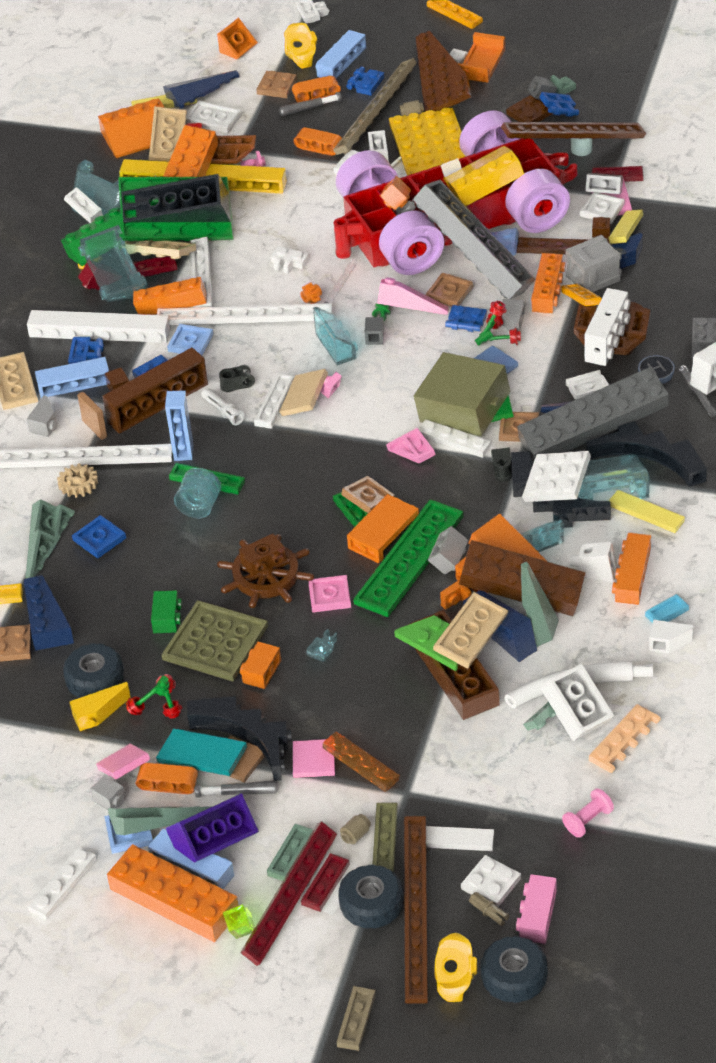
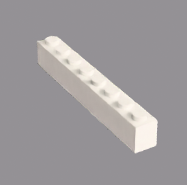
M31 310L27 322L29 337L73 339V337H90L91 340L101 338L110 341L167 343L170 332L169 316Z

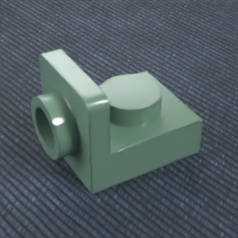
M555 75L551 76V81L557 87L555 91L557 94H567L576 89V83L567 76L561 79Z

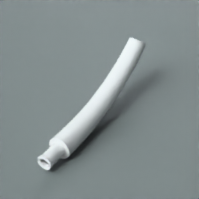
M632 661L584 666L594 683L633 681V677H653V664L632 665ZM570 669L546 675L518 687L505 695L506 703L511 708H516L530 700L543 696L544 693L541 688L550 679Z

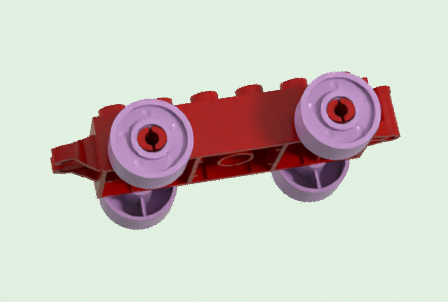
M486 111L475 116L466 124L460 136V149L465 157L459 159L461 168L505 146L516 155L524 174L466 207L487 229L500 225H511L517 222L523 230L530 233H539L559 223L565 216L570 204L569 193L563 184L577 176V164L569 165V155L567 153H543L532 138H508L501 126L503 122H511V120L502 112ZM371 150L356 153L342 164L336 176V187L343 197L345 211L344 216L335 219L333 222L336 256L341 259L349 258L352 253L351 247L358 245L373 268L391 265L396 272L403 275H414L427 270L438 260L444 246L453 243L448 236L440 231L438 225L431 222L428 215L416 206V202L413 199L426 184L441 180L448 187L443 179L445 177L441 165L400 178L411 189L408 201L415 203V209L396 216L393 212L394 209L389 208L380 195L384 187L395 176L398 177V174L381 153ZM568 165H569V167H568L567 169H564V170H561V169L555 167V166H568Z

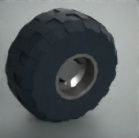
M91 643L80 646L64 662L63 673L66 686L78 698L122 684L124 680V666L121 656L115 649L104 644Z
M367 865L357 867L346 874L340 883L338 899L343 916L353 925L368 929L385 926L397 918L403 908L404 893L400 879L392 870L380 865Z
M518 936L505 937L493 942L484 951L481 959V978L486 990L495 998L514 1003L530 1000L538 995L546 984L548 975L547 958L542 948L532 940Z

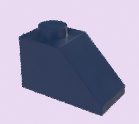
M642 233L630 236L626 243L611 244L619 253L621 252V259L619 260L620 269L637 262L643 248Z

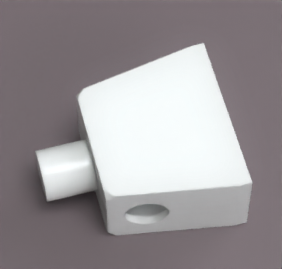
M612 542L583 544L579 555H570V566L580 567L581 571L586 572L584 578L614 582L616 568L618 567Z

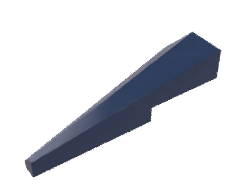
M237 70L165 85L163 88L166 98L173 100L174 106L181 109L184 107V103H192L195 99L204 97L220 88V84L224 82L228 84L230 80L240 76Z

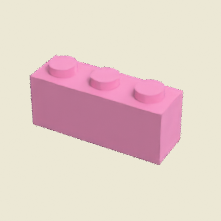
M530 875L529 883L524 885V896L526 898L521 900L520 904L522 916L517 918L516 931H519V937L532 940L535 943L546 944L557 893V878Z

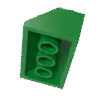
M118 207L112 208L107 214L99 216L93 222L81 226L76 232L67 234L61 242L68 257L79 265L84 266L88 260L93 261L117 247L119 243L127 241L123 239L121 209Z

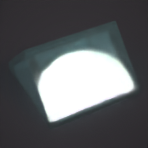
M562 520L551 521L525 531L521 535L538 552H541L564 542V523Z

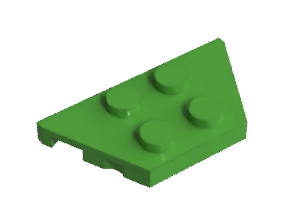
M431 616L394 631L396 638L455 671L458 669V663L433 650L434 644L449 626V623L436 616Z

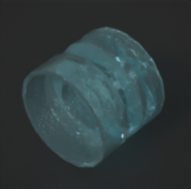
M190 469L185 473L175 494L174 504L184 515L197 519L205 518L210 514L221 490V482L217 476L206 469Z

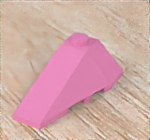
M387 277L381 280L377 304L448 314V306L401 282L395 281L394 278Z

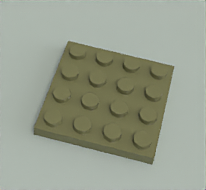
M197 600L162 653V660L234 682L240 672L242 663H245L248 659L250 650L254 649L268 628V621Z

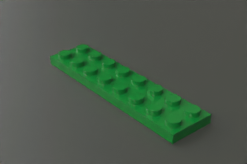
M430 499L355 596L354 605L389 617L429 564L428 558L439 534L451 526L456 528L464 517L463 511Z

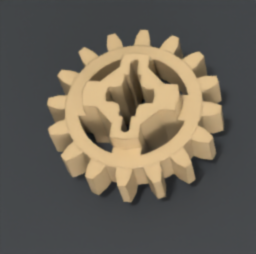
M78 463L75 467L71 464V468L65 467L64 472H59L60 477H57L59 490H62V494L67 493L68 497L72 496V494L75 495V498L79 494L84 497L86 492L91 494V489H96V484H98L97 472L94 471L93 467L88 468L87 464L81 466Z

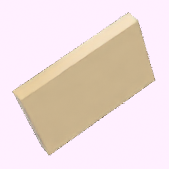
M326 369L295 375L279 411L282 416L313 410L328 375Z

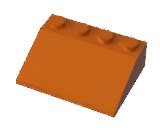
M159 98L98 116L100 131L116 158L150 148L154 106L164 107Z

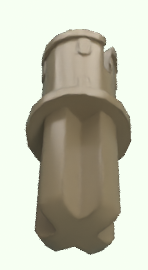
M478 892L471 894L469 903L482 911L483 916L490 917L500 926L505 924L503 919L508 921L509 914L498 908L494 901L487 900Z

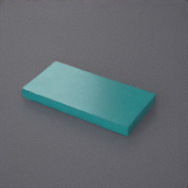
M173 729L156 756V760L158 763L188 766L199 771L231 776L247 749V744L243 741Z

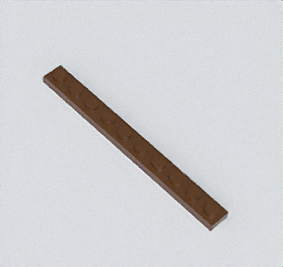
M503 122L501 126L506 136L511 139L644 138L646 132L639 123Z
M404 816L405 1003L427 1004L426 816Z

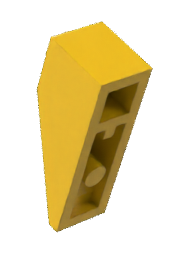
M124 682L70 701L72 715L79 731L99 725L131 698L128 683Z

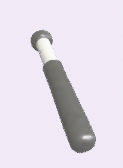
M336 92L335 95L328 97H319L281 106L279 113L281 116H287L322 106L325 103L341 102L342 97L340 92Z
M276 781L223 784L217 787L195 785V797L197 798L208 794L239 795L242 793L243 795L273 794L278 792V783Z

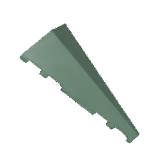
M41 499L32 504L25 579L36 577L43 568L45 560L50 556L61 537L62 531L67 527L68 521L74 515V510L61 504L54 506Z
M525 562L521 564L522 606L526 610L527 617L531 620L536 646L539 647L553 640L559 620L530 565Z
M212 806L108 808V814L117 835H128L171 826Z

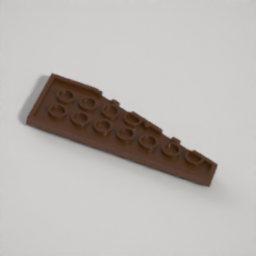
M430 30L415 37L425 112L429 110L441 111L443 108H449L471 98L467 74Z

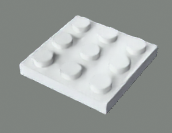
M589 451L537 454L522 495L524 502L577 499L591 458Z

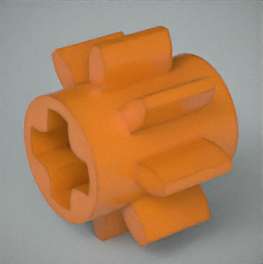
M310 282L302 287L303 291H301L300 295L305 303L315 304L321 300L322 290L319 285H313Z

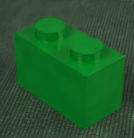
M154 591L151 615L153 633L177 632V625L181 624L179 610H182V598H178L177 591Z

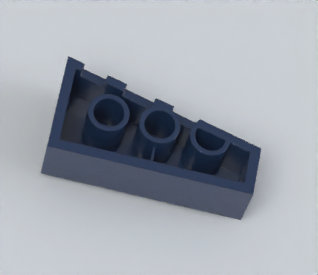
M43 575L23 579L35 651L73 644L71 627Z

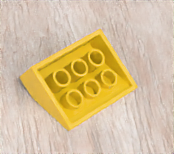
M503 146L443 179L453 194L467 206L516 180L524 172L513 151Z

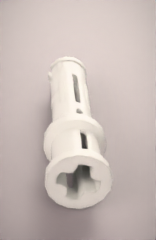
M205 388L202 391L201 396L220 410L221 415L224 418H228L231 424L237 426L242 423L245 417L243 411L237 410L234 404L224 401L210 388Z

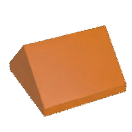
M239 17L217 34L219 52L234 59H238L258 43Z

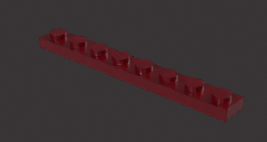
M322 821L315 826L240 952L256 966L262 963L337 836V833Z

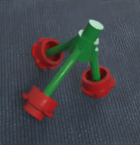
M498 300L491 302L489 309L491 313L486 320L487 326L479 334V337L474 340L478 346L483 342L486 343L488 340L510 339V344L516 345L521 341V332L517 331V328L509 330L510 335L493 336L490 332L491 329H498L503 325L502 315L507 312L506 305Z
M168 674L158 677L156 681L157 686L140 699L134 696L126 702V708L130 714L141 715L145 709L144 702L157 693L160 696L166 697L167 703L163 705V714L166 717L176 718L182 710V706L179 705L178 701L171 700L170 693L176 687V682Z

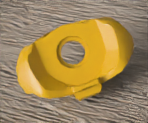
M305 23L290 24L284 32L285 54L300 68L311 67L317 44L315 32L310 31ZM296 41H300L302 46L297 48L293 44Z
M452 933L439 942L435 958V979L437 981L438 993L443 999L448 1002H460L474 975L477 974V958L473 957L469 940L459 933ZM449 960H454L458 965L456 971H446L445 963Z

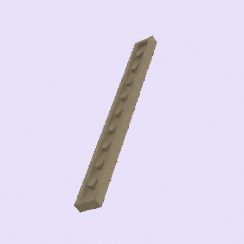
M414 58L400 63L335 146L333 151L336 155L346 154L352 150L353 144L359 141L360 135L366 132L367 126L373 123L374 117L379 115V111L386 106V102L400 88L399 85L413 71V67L416 65Z

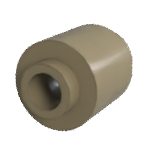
M419 100L406 102L399 106L401 116L424 112L423 103H419Z
M363 814L353 816L340 829L342 840L347 844H356L369 831L371 822Z

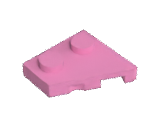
M418 428L386 444L389 451L417 463H421L435 455L434 449Z

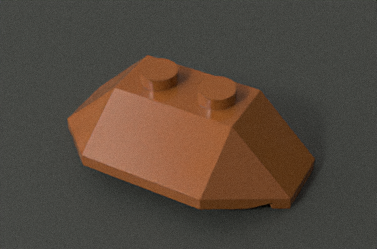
M256 135L217 136L218 146L210 164H238L255 148Z

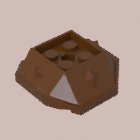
M630 302L628 310L630 321L628 324H625L624 334L619 337V344L617 348H614V354L630 355L640 343L646 340L651 315L650 309L644 308L635 302ZM579 304L574 334L584 346L585 332L599 305L584 306Z

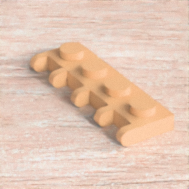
M636 704L589 755V761L613 773L615 767L612 763L616 759L624 761L626 755L623 751L628 746L635 748L638 745L635 738L640 733L647 735L650 732L647 725L651 721L658 723L661 718L657 714Z

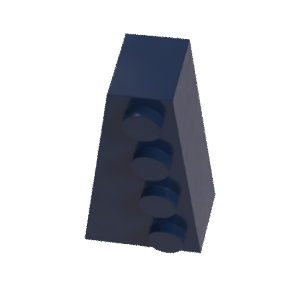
M479 590L476 592L480 596L508 610V615L491 638L518 662L535 653L537 646L530 618L484 591ZM470 597L463 600V604H465Z

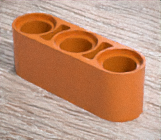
M334 76L298 82L292 87V92L297 102L335 95L336 92L341 90Z
M304 127L294 138V144L303 150L334 156L335 152L333 149L342 137L337 134Z
M144 763L140 765L135 784L139 789L145 791L192 794L197 782L198 771L188 766Z

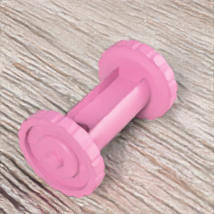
M594 789L590 794L592 801L576 814L566 812L563 815L562 820L565 827L575 837L580 838L585 834L584 825L600 812L609 814L613 811V802L603 790Z

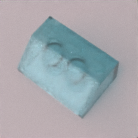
M313 307L315 334L335 364L338 366L357 359V344L350 339L349 332L344 330L342 322L337 320L334 314L321 308Z

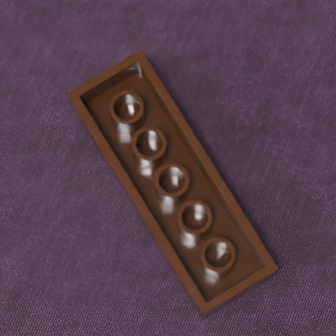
M191 347L103 395L107 423L120 434L165 409L167 391H185L187 397L207 386L205 358Z
M471 540L459 585L522 602L521 564L527 562L554 611L573 617L586 572Z
M444 610L417 620L420 621L436 616L449 624L452 622ZM415 648L463 720L500 705L499 689L477 657L468 669L458 664V669L455 671Z

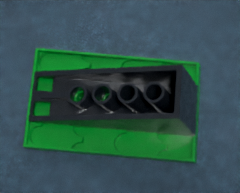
M219 174L203 177H118L124 240L191 241L207 237L208 241L234 240L229 181L227 177H220Z

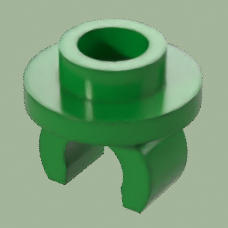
M376 303V309L373 310L372 316L377 317L378 314H381L380 317H383V321H385L386 314L390 315L391 313L390 307Z

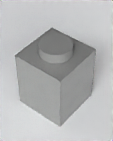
M105 775L90 788L93 802L106 810L108 808L120 807L125 800L123 786Z

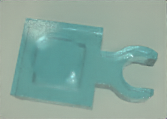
M327 629L322 639L316 637L306 649L307 656L324 662L334 650L337 633L335 632L333 636L329 637L330 633Z

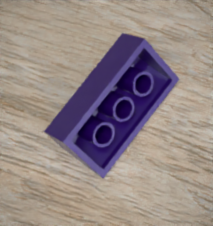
M242 793L165 828L173 847L194 863L259 832Z

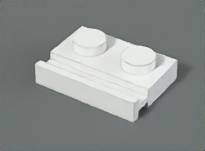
M600 370L566 379V386L569 387V391L575 400L609 385L605 377L601 375Z

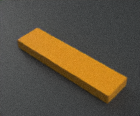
M449 0L427 1L428 7L471 29L483 23L482 17Z
M579 284L561 286L562 293L584 306L599 305L602 300L600 296Z

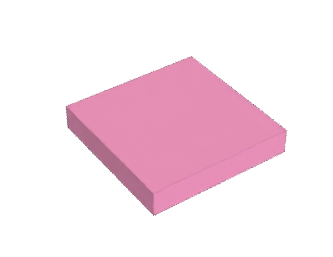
M347 575L308 581L312 612L351 608Z
M334 739L293 741V778L335 775Z
M129 744L99 761L96 765L98 770L114 779H118L149 761L150 757L147 752Z

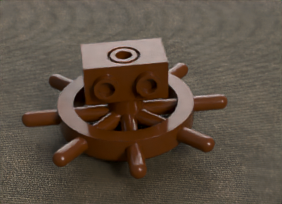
M272 533L251 544L242 539L239 542L242 548L239 549L240 553L234 562L218 561L217 563L219 568L232 570L234 579L233 582L223 586L221 592L226 594L238 588L244 594L251 596L250 608L256 607L259 598H273L279 595L286 603H290L292 597L287 591L293 587L297 579L306 581L314 579L312 573L299 572L297 560L309 555L310 551L308 548H304L293 553L281 544L282 536L280 534L274 535ZM286 565L290 566L289 570L279 569ZM241 571L249 572L250 574L243 577ZM275 576L284 577V578H283L282 580L278 581V579H277ZM258 579V581H257L256 584L250 583V582H252V581Z

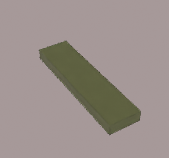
M376 803L372 865H380L394 872L398 803Z

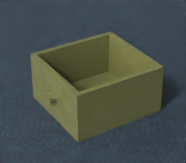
M443 352L413 397L421 423L426 419L469 434L482 436L511 391L505 365Z

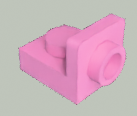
M256 151L257 159L241 161V166L263 167L266 166L265 158L260 155L259 151Z
M337 372L332 377L327 375L320 392L329 398L340 386L342 376Z

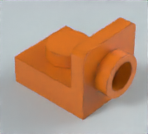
M459 581L455 582L440 592L441 606L447 610L451 606L456 605L460 600L463 601L472 595L469 587L459 585Z

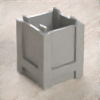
M602 235L566 249V277L574 284H579L587 290L594 292L620 281L621 269H619V260L621 259V252L619 253L607 242V238L605 239Z

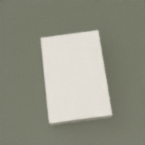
M198 100L187 114L185 124L202 123L203 128L228 133L241 117L242 110Z

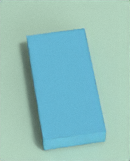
M676 594L645 611V617L652 623L653 620L669 622L687 612L689 605Z

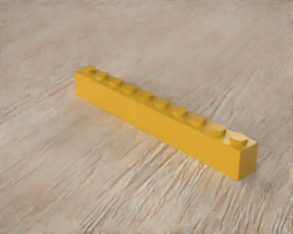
M124 159L119 174L120 177H163L169 162ZM210 164L205 175L219 174L220 177H227L229 191L283 194L287 182L285 168Z

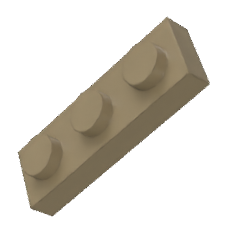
M353 986L337 1039V1047L360 1050L376 996L375 990Z

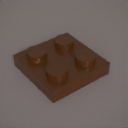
M531 95L506 109V114L518 122H540L553 114L548 112V107Z

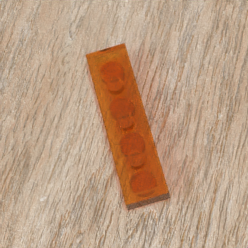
M337 731L322 744L324 750L384 792L388 791L399 781V774Z

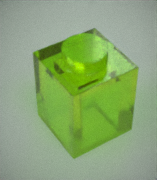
M243 904L223 912L229 933L236 939L253 932L255 925L251 912Z

